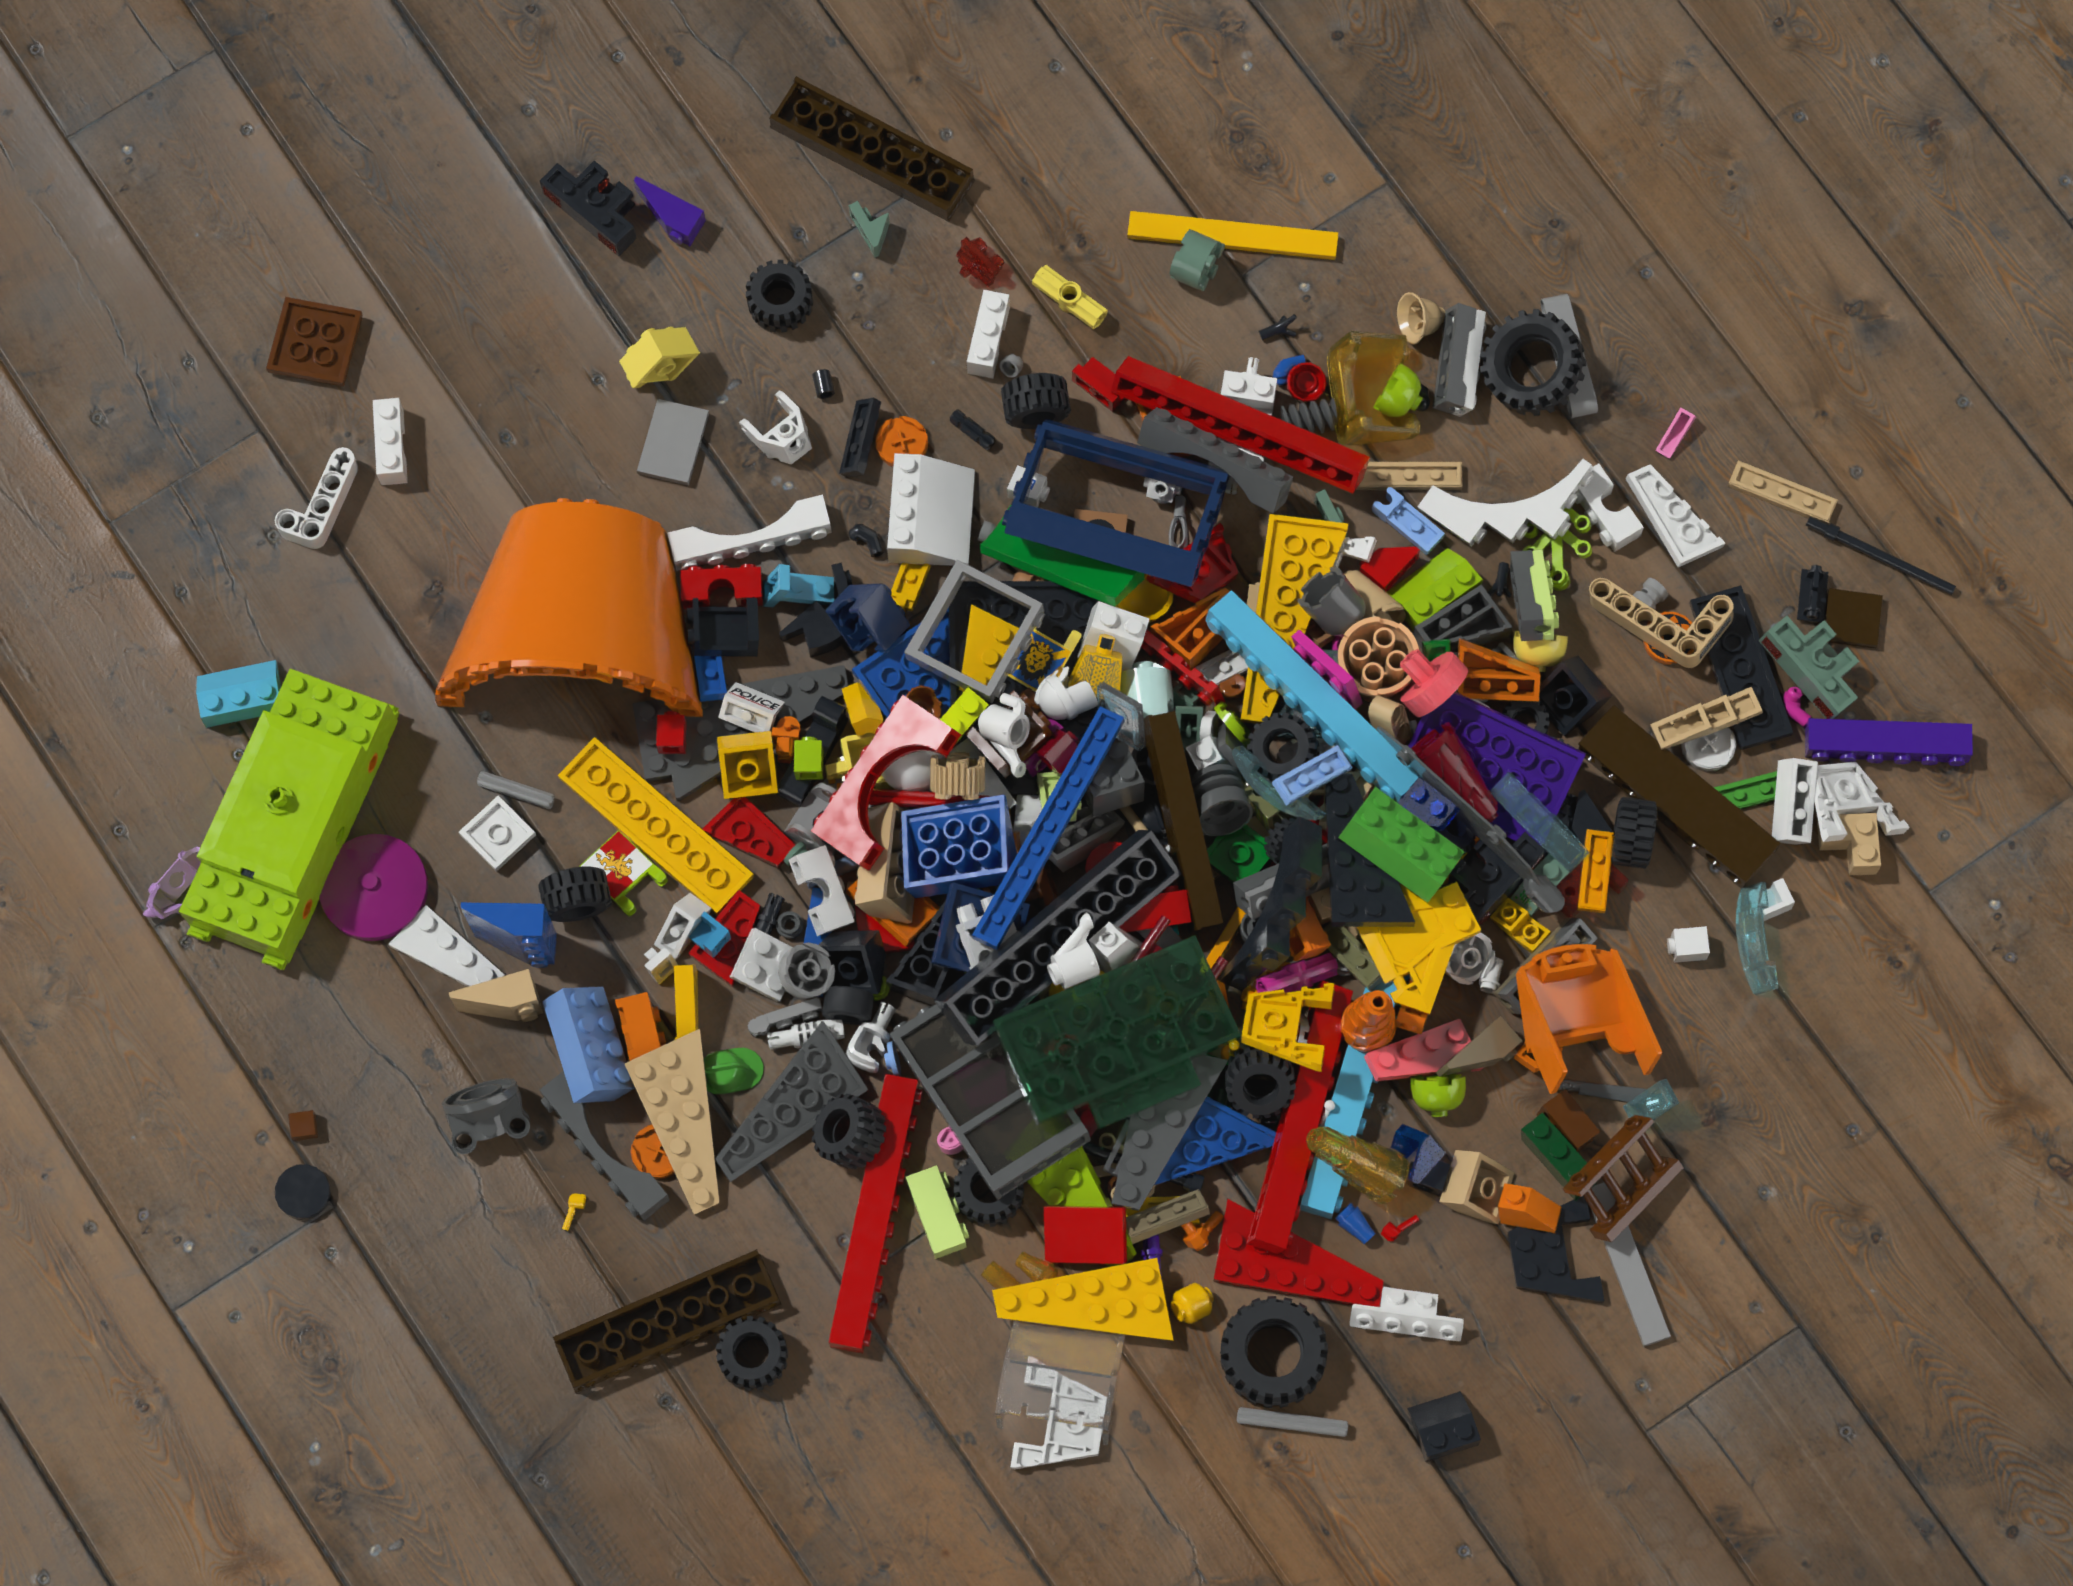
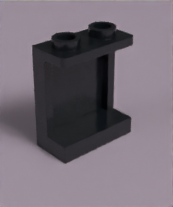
M693 598L692 608L687 607V624H692V629H688L687 642L688 645H693V656L758 657L759 626L757 598H746V607H699L698 598Z

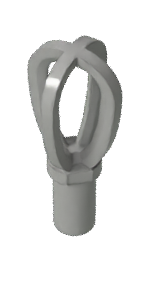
M1176 496L1174 518L1169 529V545L1184 549L1188 545L1185 514L1186 497ZM1181 522L1183 540L1177 545L1174 542V533L1177 523Z

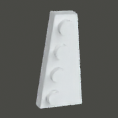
M427 905L388 944L392 949L426 964L435 971L455 979L466 987L505 976Z

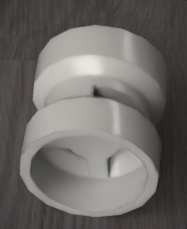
M1648 578L1643 583L1642 590L1636 591L1633 594L1634 597L1656 610V604L1663 602L1669 595L1664 586L1653 578Z

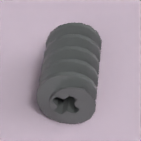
M1331 398L1330 406L1325 399H1322L1319 408L1315 401L1310 402L1309 409L1305 403H1300L1298 411L1294 404L1289 405L1288 413L1284 406L1280 407L1281 419L1302 429L1307 428L1312 433H1314L1317 426L1320 432L1324 433L1326 425L1330 427L1332 432L1335 431L1337 411L1334 398Z

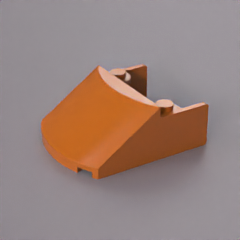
M1591 944L1564 945L1535 955L1531 961L1519 968L1516 973L1527 1054L1533 1053L1550 1094L1557 1092L1568 1073L1560 1047L1606 1038L1610 1047L1616 1053H1634L1643 1074H1651L1662 1055V1050L1618 950L1611 948L1609 952L1596 949V945Z

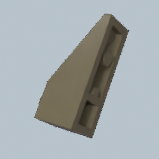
M1500 1016L1436 1073L1441 1077L1492 1066L1501 1059L1507 1062L1518 1052L1515 1047L1522 1042V1039Z

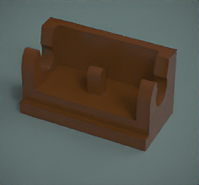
M1566 1089L1545 1103L1536 1114L1538 1116L1543 1112L1577 1152L1589 1145L1593 1138L1600 1133V1130Z

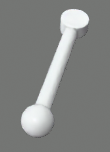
M1328 1100L1324 1104L1325 1111L1318 1128H1321V1133L1326 1118L1329 1116L1330 1111L1335 1108V1103L1332 1100ZM1318 1142L1313 1144L1312 1151L1315 1150Z

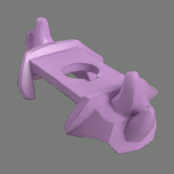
M194 847L188 851L182 850L178 854L179 858L158 882L152 883L148 889L150 893L146 903L148 909L143 912V916L164 919L174 913L180 914L179 910L182 904H175V902L192 883L201 864L196 857L200 847ZM182 871L184 873L183 883L179 887H172L169 882L171 875Z

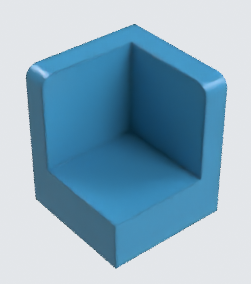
M704 911L701 914V923L690 934L689 938L714 958L731 939V935L728 929Z

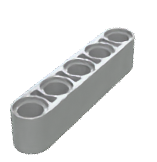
M1568 294L1541 299L1542 313L1547 314L1551 312L1558 319H1563L1577 335L1581 343ZM1551 346L1557 368L1558 358L1555 349ZM1587 362L1586 366L1582 367V373L1585 375L1584 380H1578L1576 384L1578 392L1576 395L1570 393L1566 397L1568 401L1566 405L1571 418L1598 412L1597 399Z

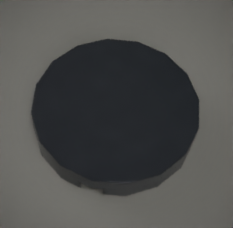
M299 1164L286 1169L279 1176L275 1185V1199L279 1208L286 1215L297 1220L313 1218L319 1215L327 1207L331 1197L330 1184L325 1174L317 1167L308 1164Z

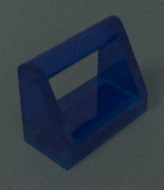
M1402 1124L1394 1134L1385 1169L1392 1174L1418 1184L1446 1153L1429 1134ZM1415 1151L1417 1153L1412 1170L1402 1166Z

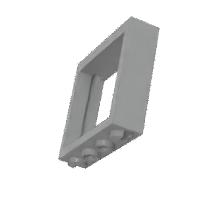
M957 560L904 652L906 659L965 690L969 687L982 699L993 703L995 697L999 698L1001 692H1004L1006 687L1004 681L1008 674L1013 675L1019 665L1017 658L1021 651H1026L1029 648L1033 638L1030 635L1034 628L1041 626L1045 616L1043 613V603ZM966 577L1030 609L987 686L923 653Z

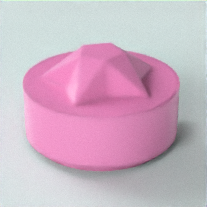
M949 1127L940 1131L937 1136V1143L943 1153L953 1155L963 1150V1147Z

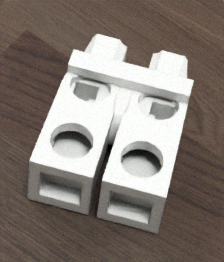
M993 896L980 900L984 912ZM973 903L957 908L960 924L956 925L970 962V970L995 950L972 938V934L982 916H977ZM1014 922L1002 943L1017 931Z

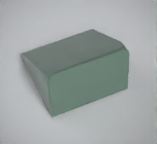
M1179 682L1173 688L1174 710L1176 711V706L1196 707L1201 701L1197 697L1199 693L1194 688L1188 690Z

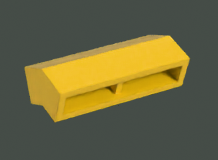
M857 682L842 688L851 724L857 737L866 733L875 734L878 726L883 723L880 708L870 698L860 683Z

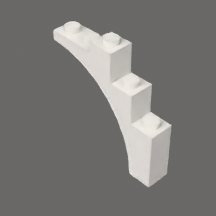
M1582 459L1568 476L1552 488L1534 497L1512 503L1487 504L1470 502L1452 496L1433 485L1417 507L1423 514L1471 547L1475 542L1479 544L1487 533V530H1485L1486 526H1489L1511 543H1514L1516 539L1521 540L1529 529L1526 526L1528 522L1555 540L1558 535L1564 536L1571 525L1568 522L1570 516L1563 510L1565 507L1568 509L1572 507L1578 498L1575 493L1581 485L1586 487L1594 475L1591 473L1593 467L1592 464Z

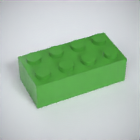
M1377 787L1373 789L1338 837L1427 903L1441 887L1464 854L1462 849Z

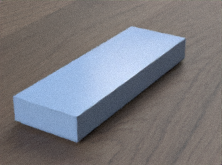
M1337 745L1275 779L1272 785L1287 806L1338 776L1349 772L1353 767Z

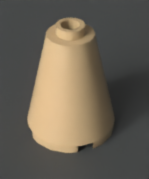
M1349 570L1344 573L1366 604L1363 619L1380 617L1398 624L1403 623L1406 613L1399 602L1360 571Z

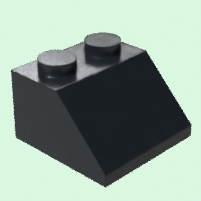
M1575 656L1562 661L1540 684L1539 701L1541 706L1544 705L1546 707V712L1549 713V719L1563 736H1566L1593 716L1613 695L1579 656Z
M832 931L819 944L830 955L828 958L831 965L834 964V981L830 987L848 986L866 990L871 994H879L886 958L880 931Z
M1461 1391L1407 1408L1425 1462L1478 1446L1481 1441L1472 1412Z

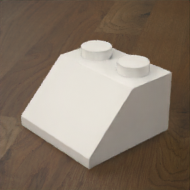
M1098 601L1092 607L1077 658H1079L1085 645L1097 647L1099 635L1107 634L1116 638L1112 651L1122 653L1121 672L1131 669L1142 645L1149 618Z

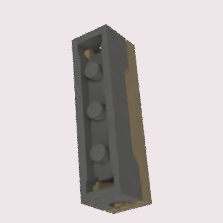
M1567 917L1493 994L1510 1013L1521 1014L1516 973L1522 965L1524 966L1535 955L1543 951L1572 944L1592 945L1598 938L1581 918Z

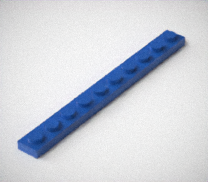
M1101 706L1099 707L972 934L974 940L998 950L1125 722L1123 716Z

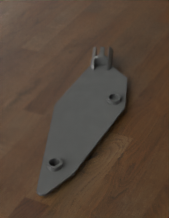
M1378 726L1376 728L1398 752L1396 754L1398 760L1405 766L1410 765L1460 821L1524 879L1525 894L1541 911L1553 913L1563 908L1565 899L1561 892L1546 875H1535L1531 866L1505 839L1507 835L1499 826H1492L1427 767L1409 746L1401 744L1382 727Z

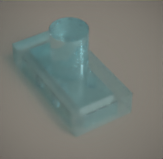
M1664 1079L1629 1101L1623 1108L1629 1118L1639 1115L1652 1118L1654 1121L1678 1105L1679 1101L1668 1080Z

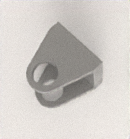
M819 783L812 787L786 827L784 834L797 843L803 842L809 850L826 845L827 850L831 851L834 856L837 849L830 844H824L817 835L811 832V829L813 828L816 816L826 809L830 797L837 790L824 783Z

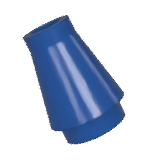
M1352 1203L1348 1204L1335 1217L1339 1222L1338 1226L1356 1237L1363 1244L1376 1234L1359 1207H1355Z

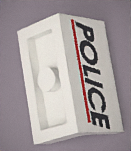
M735 682L724 695L718 718L752 732H772L776 715L783 708L785 702Z

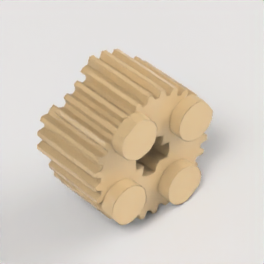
M950 752L948 757L938 759V755H932L930 762V790L935 792V798L950 799L951 795H961L965 800L979 799V793L985 790V757L978 756V760L969 758V753Z

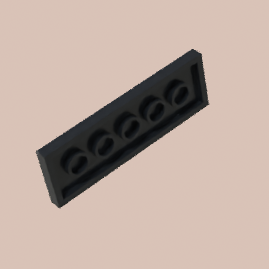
M1742 586L1691 599L1689 605L1694 619L1698 617L1710 600L1717 595H1726L1733 602V621L1707 653L1721 696L1726 695L1728 697L1752 687L1763 710L1762 714L1732 726L1740 750L1792 736L1793 730L1763 645L1759 642L1760 637ZM1719 608L1715 612L1725 614L1728 611L1724 608ZM1704 628L1701 629L1699 632L1701 634H1709L1712 631L1710 629Z

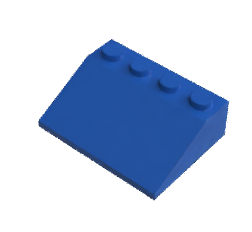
M1004 794L901 811L904 889L914 898L948 893L950 883L953 882L975 889L1000 885L1017 855L1007 799Z
M461 902V910L476 938L527 964H531L535 968H546L548 964H555L556 930L544 904Z

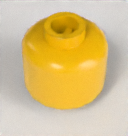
M1191 1283L1174 1293L1173 1301L1170 1305L1174 1316L1179 1321L1193 1324L1211 1314L1214 1298L1207 1287L1203 1288L1198 1283Z

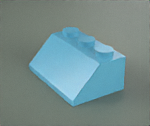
M273 660L197 676L196 694L200 718L206 728L260 717L263 710L270 712L281 689L277 661Z

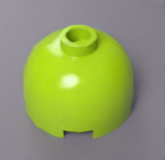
M1400 363L1389 378L1382 394L1377 398L1373 408L1390 417L1404 416L1410 409L1415 411L1423 399L1419 396L1421 382L1416 373Z
M1450 1074L1441 1077L1438 1075L1429 1076L1427 1080L1422 1075L1410 1078L1411 1092L1415 1103L1422 1110L1431 1111V1116L1433 1117L1448 1116V1111L1456 1109L1465 1097L1466 1077L1461 1076V1074Z

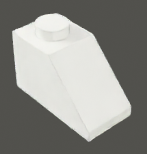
M692 893L687 894L673 905L654 945L661 950L665 947L675 960L678 959L691 942L690 934L701 923V914L704 911L709 914L712 908Z

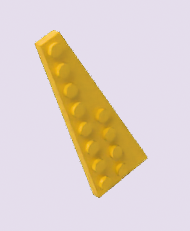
M1275 514L1269 515L1256 614L1292 649L1295 645L1291 636L1298 630L1306 634L1312 619L1298 603V599H1301L1304 595L1301 589L1318 572H1321L1322 575L1331 572L1330 568L1334 566L1346 537L1348 523ZM1249 667L1241 722L1261 724L1263 722L1262 718L1266 716L1270 718L1272 716L1280 693L1276 689L1273 690L1268 687L1264 678L1257 671H1253Z

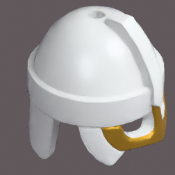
M1059 666L1040 683L1035 694L1034 702L1036 705L1040 706L1045 715L1055 720L1067 719L1070 721L1079 714L1098 706L1097 698L1088 682L1083 681L1067 688L1069 667Z

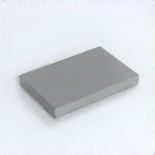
M657 399L637 468V474L689 486L709 417V410Z

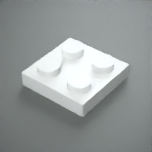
M499 796L491 801L459 831L460 836L496 872L536 836V833Z
M752 928L730 978L778 1002L785 991L779 979V962L783 955L793 947L757 928Z

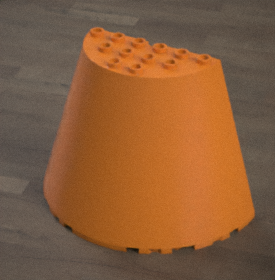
M559 498L557 502L532 505L514 513L509 520L437 685L435 693L437 706L464 707V692L470 689V682L473 686L487 682L488 675L493 673L495 679H500L504 676H562L597 679L612 684L613 678L623 680L622 687L641 693L644 692V687L650 689V697L664 701L666 706L672 711L679 712L680 715L703 717V708L699 700L691 648L687 642L688 633L666 530L659 522L653 521L641 514L614 506L599 504L597 500L593 499L573 502L570 499Z

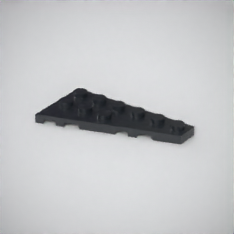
M1353 774L1338 776L1324 785L1331 927H1414L1415 920L1399 882L1338 838L1364 803Z

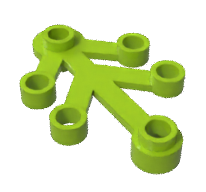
M1565 507L1563 511L1569 514L1570 521L1574 523L1576 530L1579 533H1587L1591 529L1589 518L1585 515H1579L1572 508L1568 509ZM1581 521H1586L1587 525L1585 527H1578ZM1528 522V524H1527L1526 526L1529 527V526H1534V525H1532L1530 522ZM1534 526V530L1531 533H1526L1525 537H1536L1539 532L1538 528ZM1569 530L1562 537L1558 535L1555 540L1544 533L1533 546H1526L1522 550H1544L1552 543V570L1547 578L1552 577L1553 589L1556 591H1563L1570 584V576L1563 565V541L1571 546L1580 558L1585 559L1592 554V547L1589 542L1578 539ZM1582 546L1588 547V550L1585 553L1579 552V549ZM1556 574H1562L1560 580H1553Z

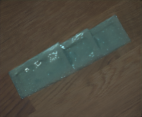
M1508 772L1490 790L1491 794L1517 822L1568 871L1571 872L1590 853L1555 814L1550 813L1533 793H1529L1512 773Z

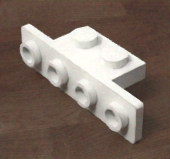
M1383 1287L1380 1307L1360 1304L1352 1305L1350 1326L1420 1337L1461 1341L1464 1320L1436 1315L1438 1294Z

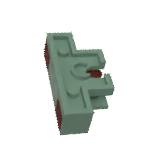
M1785 616L1760 638L1759 642L1826 719H1834L1858 698L1842 677L1859 660L1848 647L1837 654L1828 644L1837 634L1825 620L1808 634L1804 635L1788 616Z

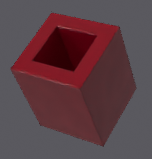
M1056 729L1053 732L1054 735L1038 748L1035 753L1051 771L1061 775L1080 741L1072 732L1068 731L1066 733Z

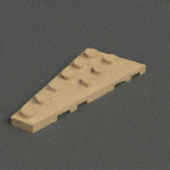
M700 1029L625 1063V1067L694 1215L719 1203Z

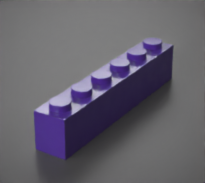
M1808 718L1805 725V757L1812 758L1814 761H1827L1829 758L1840 759L1841 762H1854L1856 759H1865L1869 763L1894 760L1896 764L1921 761L1923 765L1949 762L1951 766H1962L1968 763L1973 755L1972 724Z

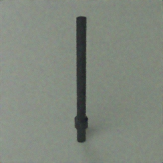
M1812 516L1809 517L1805 525L1824 534V538L1834 542V540H1837L1951 596L1956 588V585L1841 531V527L1832 523L1828 525Z

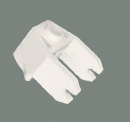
M778 391L775 396L778 398L779 404L789 414L788 417L765 435H762L746 419H742L739 424L748 438L768 458H776L781 462L792 465L811 450L812 446L808 436V429L799 407L784 392ZM794 441H796V445L794 447H790V445Z

